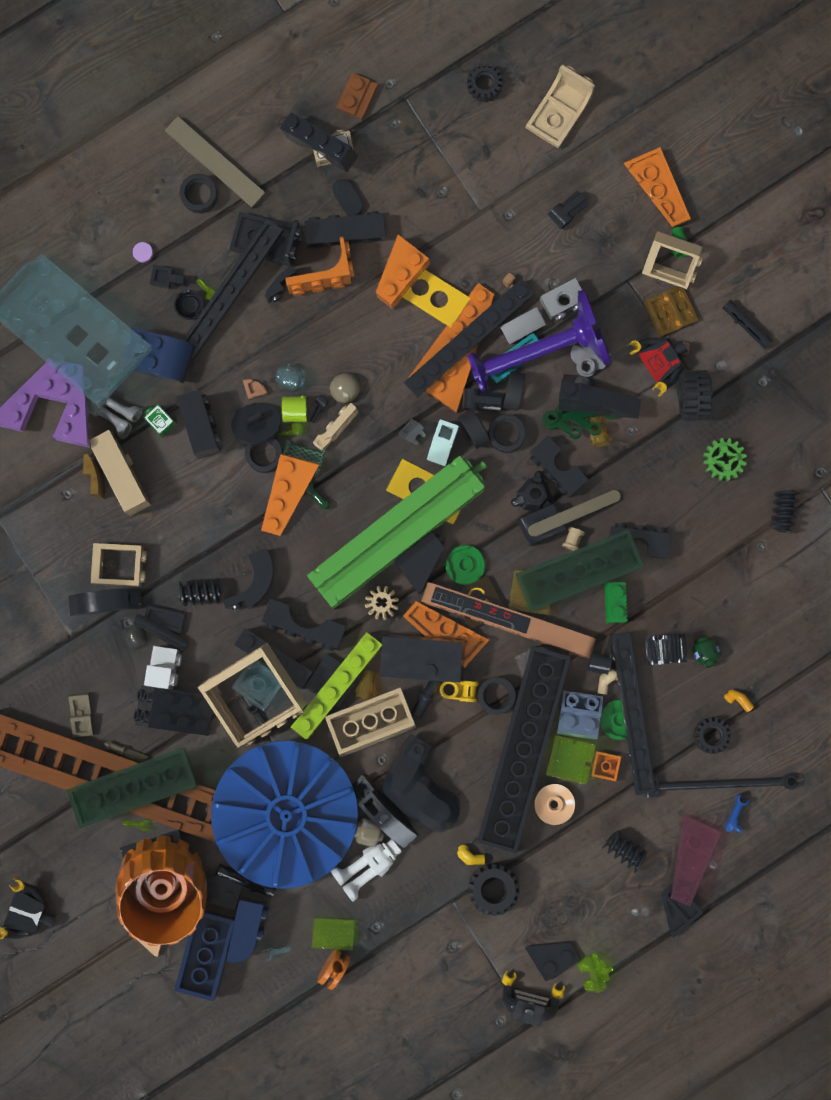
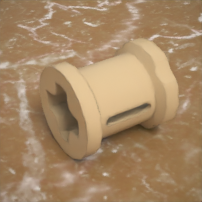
M569 527L568 536L562 547L579 552V544L585 532Z

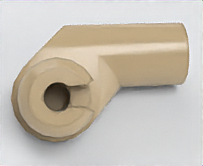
M611 668L608 675H600L598 694H608L609 683L618 680L616 669Z

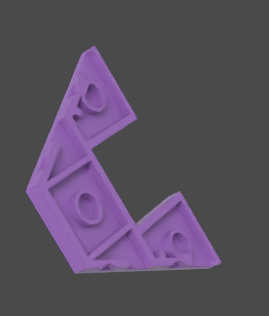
M49 359L0 407V427L24 432L38 397L67 403L53 438L58 441L90 448L91 444L88 437V429H90L88 423L89 406L86 399V392H88L86 384L87 369L81 365Z

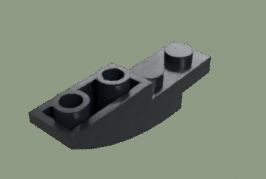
M362 774L352 784L355 795L360 800L358 805L397 844L406 848L419 836L395 804L391 805L367 774Z

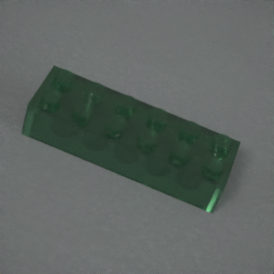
M628 529L515 574L529 612H533L639 570L644 566Z
M183 747L69 788L67 793L79 828L81 829L198 787L199 784L187 749Z

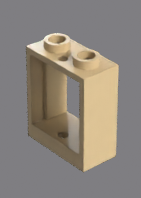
M657 231L642 274L687 289L689 282L694 283L697 272L694 271L695 267H700L704 256L700 254L702 247ZM660 246L693 257L687 274L654 263Z
M93 543L91 584L142 587V583H145L146 572L143 571V563L147 561V551H144L143 546ZM104 550L136 551L134 580L102 579Z

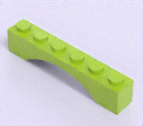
M366 632L305 708L304 712L293 723L291 728L308 740L354 680L382 648V644Z

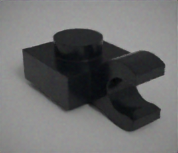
M153 265L149 284L155 287L170 289L171 283L185 287L187 279L185 276L173 274V268Z

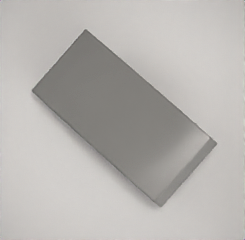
M538 307L502 325L500 328L508 343L512 344L547 324Z

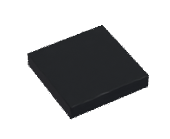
M326 654L305 688L317 695L341 665V662ZM360 675L354 680L334 707L340 708Z

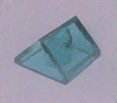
M259 660L245 667L232 686L234 690L262 711L267 709L282 690V686L271 669Z

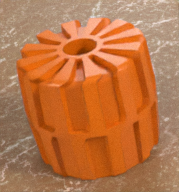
M158 836L156 842H152L150 838L143 839L136 844V850L130 849L122 859L115 887L117 916L120 924L126 927L132 938L146 942L150 946L179 943V940L193 934L197 929L198 921L204 916L207 899V881L205 871L202 868L201 857L197 852L194 854L188 851L189 844L181 839L177 843L171 842L170 836Z

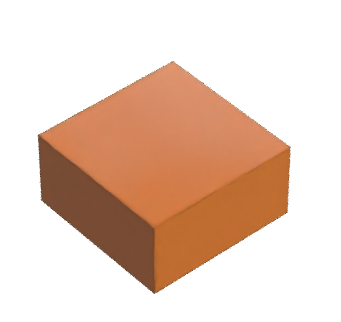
M596 751L590 776L616 781L621 757Z

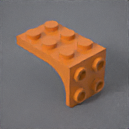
M339 237L342 250L341 258L333 268L321 272L287 277L286 284L289 294L299 296L305 294V291L321 292L327 287L339 289L343 288L345 284H350L351 277H354L352 260H347V258H351L348 241L344 242V237Z

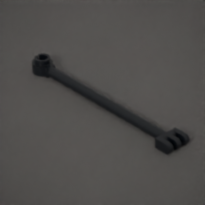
M788 773L782 778L659 783V777H654L656 792L645 794V797H660V791L765 786H784L786 789L791 790L795 789L799 783L794 782L793 785H789L788 779L793 778L794 781L799 779L795 774Z

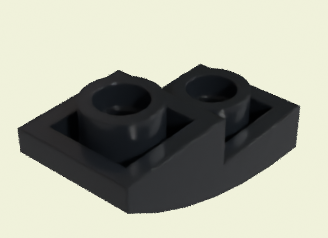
M292 265L284 270L268 288L265 294L268 303L271 301L275 303L283 297L285 292L282 285L285 284L287 286V277L297 276Z

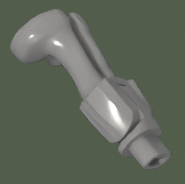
M92 385L87 386L86 399L89 413L94 417L101 416L110 421L116 427L117 436L122 440L125 439L132 429L131 423L107 410V406L121 413L133 423L139 420L143 409L139 406H124L112 399L111 393Z

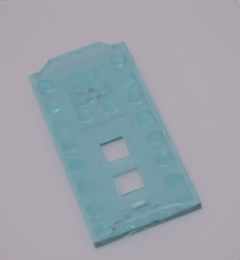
M42 253L35 261L24 264L0 290V323L99 408L153 350L150 344ZM77 325L89 334L78 347L66 339ZM97 343H100L109 353L97 365L86 354Z

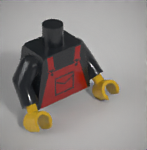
M662 338L634 340L627 344V346L631 345L634 347L630 354L633 355L638 352L639 357L655 380L656 385L652 390L655 388L660 389L659 397L676 384L682 372L681 366L683 365L679 357L688 352L683 341L673 347L668 340L664 341Z

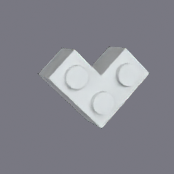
M153 646L151 663L147 665L144 685L173 690L174 686H177L179 674H176L177 666L181 665L182 655L179 654L180 650Z

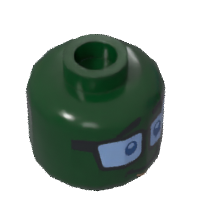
M704 637L695 641L692 651L698 665H705L706 668L716 666V661L721 658L717 641L710 637Z

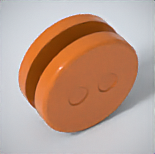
M335 949L330 954L317 979V982L323 985L329 978L327 988L333 990L338 985L350 963L348 955L345 954L340 958L341 951Z

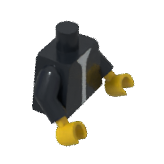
M14 877V881L18 882L16 886L9 885L15 891L3 925L5 929L0 927V940L3 938L20 939L32 936L34 932L39 931L41 925L52 928L56 916L46 913L48 903L45 902V897L36 886L26 882L22 883L18 877Z

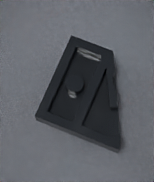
M569 942L525 947L546 982L580 961Z

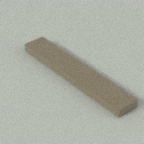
M177 116L165 129V132L252 209L263 198L265 192L181 118Z

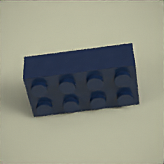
M204 911L203 918L197 923V929L188 937L174 991L215 1001L228 956L235 918Z

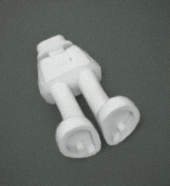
M391 839L386 844L383 842L382 845L377 844L374 847L363 850V856L347 868L340 869L336 867L330 871L337 882L343 885L365 866H370L363 874L342 887L352 902L358 898L359 889L375 876L379 875L382 877L392 866L393 861L396 860L395 857L402 852L394 840Z

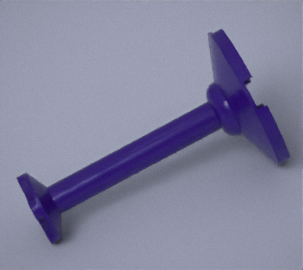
M585 289L577 291V317L573 320L572 328L486 361H482L474 353L468 354L467 357L473 376L481 392L487 390L488 376L577 342L582 347H589L605 366L611 364V358L601 330H595L594 328L596 318Z

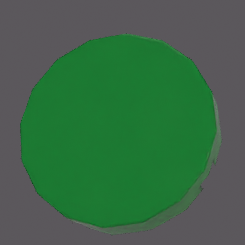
M461 545L454 548L447 556L445 563L446 572L455 583L461 585H470L478 581L485 569V559L482 553L469 545Z
M621 700L611 701L606 704L602 709L600 717L601 730L606 736L616 740L627 739Z

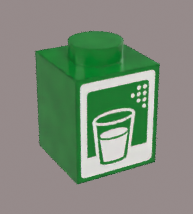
M158 404L148 408L145 412L146 415L143 417L161 437L176 425Z

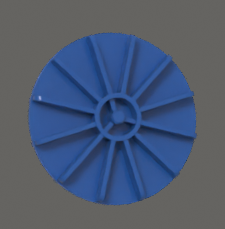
M275 741L250 749L228 767L221 777L213 796L211 825L220 852L230 866L239 874L254 883L267 887L294 888L313 883L325 876L342 861L352 843L357 828L358 811L356 796L345 771L332 757L322 750L301 742Z

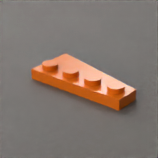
M661 147L624 163L672 228L691 220Z
M280 454L261 531L279 536L282 535L318 469L319 463Z
M417 601L403 615L425 637L466 640L464 668L489 641V639Z

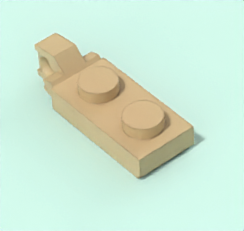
M352 403L348 406L345 405L339 412L340 416L327 425V431L318 435L313 444L323 452L359 413L357 408Z

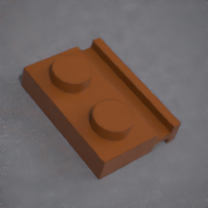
M352 72L336 106V110L363 120L376 92L378 83H374Z

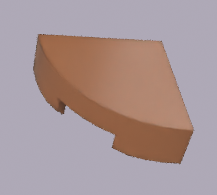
M251 379L243 380L249 400L268 394L265 387L259 382Z

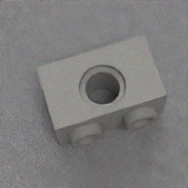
M576 278L540 296L539 301L550 321L563 319L567 316L566 313L571 310L577 311V291L582 289ZM566 297L569 300V304L561 305L559 299Z

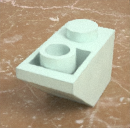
M439 420L427 456L428 461L446 466L459 430L458 425Z

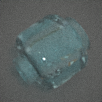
M284 364L283 367L279 366L274 381L277 382L279 388L294 393L298 388L302 389L305 377H303L302 369L290 364Z

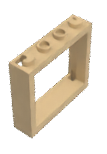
M268 643L204 681L198 687L237 748L244 744L246 746L251 745L256 741L255 737L259 735L261 737L266 736L272 731L270 728L275 725L277 728L288 722L287 718L290 716L296 718L304 712L302 709L307 705V702ZM263 657L294 705L245 734L214 686Z

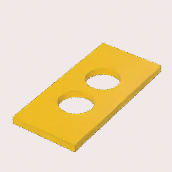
M424 270L418 280H425L429 284L428 292L425 295L418 296L413 293L412 287H410L403 298L443 324L451 327L471 298L427 270ZM438 291L444 292L448 297L447 304L441 308L434 307L430 301L431 296Z
M402 459L386 491L404 500L411 494L409 483L412 479L421 478L427 482L434 475ZM459 512L447 520V522L454 524Z

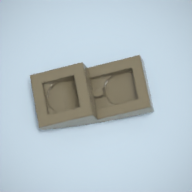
M89 692L69 695L70 722L73 738L93 735Z

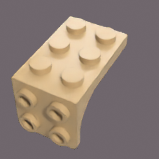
M561 65L553 85L525 128L559 149L592 99L595 88L593 81L586 76L578 75L574 68Z

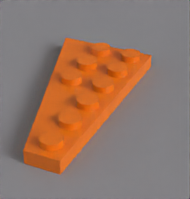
M479 283L468 296L471 299L451 327L448 325L445 327L411 375L491 306L494 294ZM478 345L475 348H473L468 354H476ZM467 355L426 390L427 393L455 413H457L463 389L471 369Z

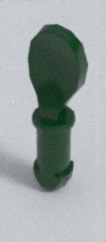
M310 482L305 493L310 494L311 498L322 509H329V502L318 491H314L313 483Z

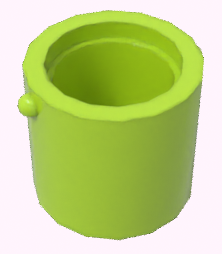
M282 396L283 422H307L306 396Z

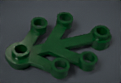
M558 405L555 410L547 411L542 417L543 425L550 430L559 428L569 434L572 439H579L581 437L582 430L579 426L588 430L592 436H598L601 433V425L599 423H591L585 418L603 415L579 412L562 414L564 411H560ZM604 415V417L608 420H614L617 418V416ZM567 421H572V422L576 423V424L579 425V426H572V427H571L570 425H568V424L565 423V422H567ZM596 427L599 430L593 431L592 428ZM573 431H578L579 433H578V434H573L572 432H573Z

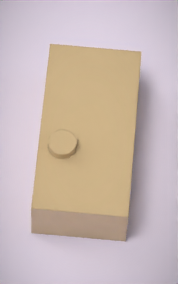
M108 430L90 439L91 449L123 511L132 516L151 506L131 467L134 463L129 454H124L116 436Z
M401 687L325 717L341 757L416 728Z

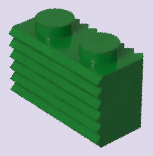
M606 582L604 584L606 624H623L628 621L626 619V583Z

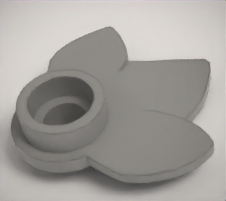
M573 345L570 355L573 362L577 364L576 369L579 375L590 377L596 370L606 367L589 347L581 348ZM583 365H589L590 370L585 371Z

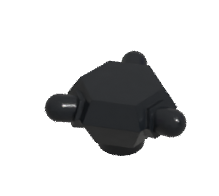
M536 471L534 477L529 478L517 491V497L511 500L513 507L520 506L523 510L537 512L552 505L553 497L547 482L543 479V473Z

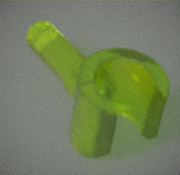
M200 278L197 279L196 282L207 292L204 298L210 301L215 291L207 287Z
M292 423V430L278 433L276 438L288 435L299 436L303 433V425L301 423Z
M142 819L140 822L122 820V826H132L146 832L149 829H142L141 823L149 821L147 819Z

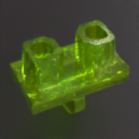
M596 952L589 954L577 963L580 973L589 971L591 978L583 981L586 992L596 991V993H600L603 989L607 988L605 981L610 980L608 972L613 971V967L606 966L604 960L598 961Z

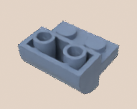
M563 691L557 734L597 740L603 697Z

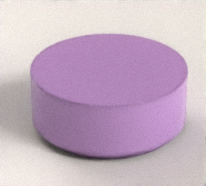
M140 242L134 246L133 256L138 262L146 263L152 259L153 249L149 244Z

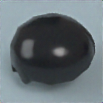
M185 290L178 293L173 303L175 312L184 320L197 318L204 309L203 298L198 292L193 290Z

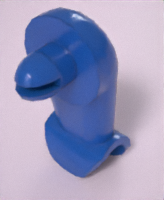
M741 793L736 795L735 804L725 824V829L729 833L732 830L741 833L742 831L738 827L743 830L742 825L738 823L739 815L743 805H747L750 799L747 798L742 803L740 801Z

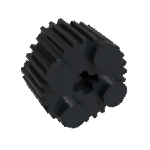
M685 634L645 637L648 665L687 662Z

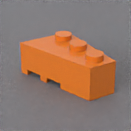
M397 235L376 290L377 297L391 309L396 307L405 293L430 265L429 258L400 235Z

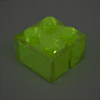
M554 735L545 775L587 784L590 766H585V763L592 762L595 745L578 740L573 744L574 739Z

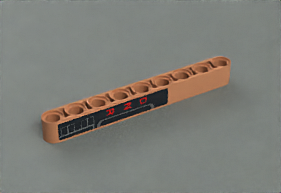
M427 582L421 600L422 603L463 617L468 616L472 620L484 622V624L589 659L597 640L582 633Z

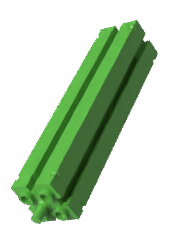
M457 457L452 463L448 464L328 558L317 569L309 573L307 577L333 610L392 565L397 558L431 532H434L476 497L481 495L485 489V481L479 473L487 468L485 463L481 461L472 468L473 466L466 458Z

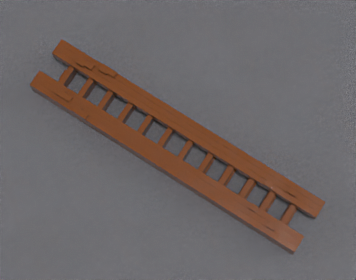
M0 713V767L216 843L212 825L210 824L212 801L216 789ZM10 734L20 737L15 754L5 751ZM29 741L39 744L34 761L23 758ZM48 748L58 751L52 768L42 764ZM67 754L77 758L72 774L61 771ZM84 760L96 764L91 781L78 777ZM103 767L115 771L109 788L97 784ZM122 774L134 778L129 794L116 790ZM140 781L153 784L148 801L135 797ZM159 787L172 791L167 808L154 804ZM178 794L191 798L186 815L173 811ZM197 800L210 805L205 821L192 817Z

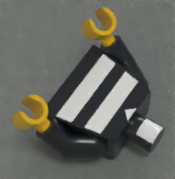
M506 971L502 978V982L505 985L503 987L502 1004L510 1012L512 1019L526 1024L541 1026L543 1021H548L555 1017L560 1003L559 999L564 996L565 986L559 991L556 990L557 983H555L552 989L553 997L551 998L550 996L512 987L517 975L514 972L512 978L507 976Z

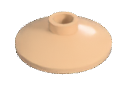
M550 784L543 787L536 795L534 802L535 811L538 817L545 823L559 825L569 820L575 809V800L572 793L566 787L559 784ZM551 801H557L558 806L552 808L550 806Z

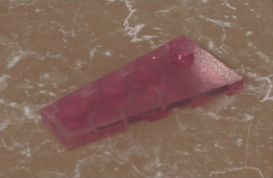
M683 816L670 899L690 907L721 832L687 816Z

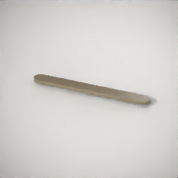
M612 490L529 526L528 532L531 536L535 537L619 501L620 493L617 490Z

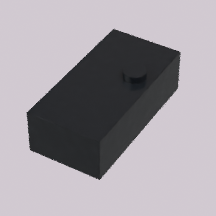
M385 634L382 636L380 677L461 683L464 676L466 640Z

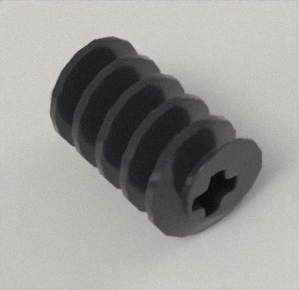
M783 490L774 493V496L779 499L773 501V504L778 507L772 509V512L777 515L771 516V520L776 523L770 524V528L782 533H795L790 530V527L796 526L795 523L791 522V519L797 518L796 515L792 514V511L798 510L793 504L799 502L798 499L794 498L795 495H800L799 492Z
M211 579L210 585H207L206 581L203 580L201 586H199L197 580H195L194 586H191L190 582L187 581L185 587L179 581L180 602L182 601L183 605L187 606L190 600L191 605L195 606L197 600L200 605H203L206 599L207 604L211 605L214 599L215 603L219 604L221 600L220 580L217 585H215L213 579Z
M617 830L609 836L602 849L608 846V854L615 851L614 858L622 856L620 863L628 861L627 868L635 866L633 873H636L644 863L647 851L644 849L639 852L641 846L636 845L633 847V840L626 843L628 836L623 835L620 837L621 831Z

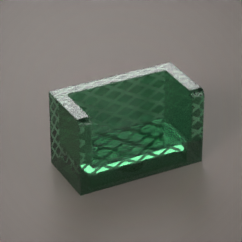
M287 440L283 454L319 463L320 465L314 475L320 476L326 452L293 444Z

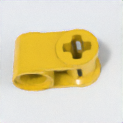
M443 682L439 692L446 699L477 702L475 696L476 686H478L479 682ZM446 684H451L454 687V693L450 696L446 695L443 691Z

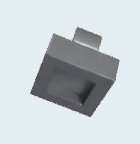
M413 419L398 433L403 439L415 445L419 444L415 440L418 434L422 437L426 436L422 431L424 427Z

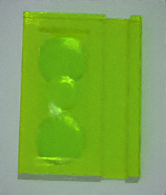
M314 918L312 948L353 950L354 920Z

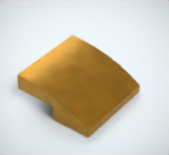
M677 286L669 289L663 294L643 302L659 338L698 321L685 289Z
M84 454L83 474L91 479L90 494L96 499H105L104 483L100 469L91 456Z

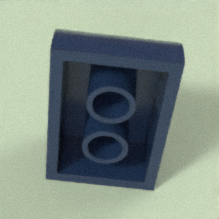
M132 328L121 366L131 371L184 383L194 345L173 337Z
M245 897L239 900L226 962L238 963L246 960L256 949L258 941L261 942L265 930L264 927H261L262 922L267 920L269 907H266V902Z

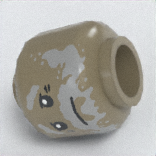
M363 818L360 822L357 821L354 837L358 844L374 847L378 842H382L384 832L371 819Z

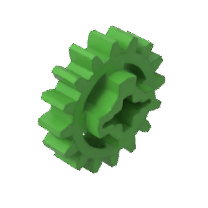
M720 438L719 443L715 440L712 442L713 447L707 446L706 450L709 453L703 454V457L707 458L703 465H708V468L705 470L706 472L712 471L711 478L717 475L718 481H721L723 477H725L726 481H729L730 476L734 479L738 477L736 472H743L741 466H746L747 463L742 461V459L746 458L747 455L741 454L744 448L737 447L738 441L732 444L731 438L724 442L723 438ZM718 448V455L712 457L713 452ZM728 448L732 449L735 453L730 452ZM723 455L725 458L731 459L726 464L724 461L719 460ZM737 462L736 468L731 471V464ZM714 466L719 467L722 472L718 471Z

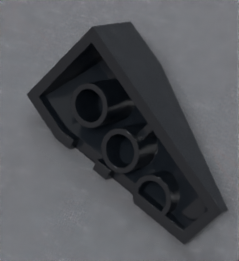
M564 374L559 394L560 411L639 419L641 399L584 376Z

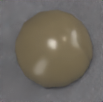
M347 372L338 374L330 384L331 396L341 403L354 401L361 391L359 379L354 374Z

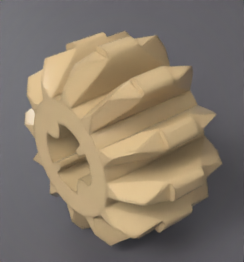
M377 586V594L371 589L370 593L373 595V598L369 596L365 598L367 601L372 602L365 604V608L373 607L368 614L372 615L376 611L375 619L377 620L380 617V613L383 615V619L386 620L387 612L390 616H394V613L390 610L391 608L398 610V606L392 603L398 602L399 599H391L395 595V591L387 594L389 589L387 586L384 588V592H381V587ZM379 598L381 600L386 599L387 602L385 604L387 606L384 608L382 606L377 607L376 604H379L377 600Z

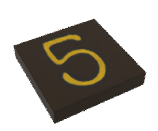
M488 576L457 591L504 607ZM464 616L471 630L484 623Z

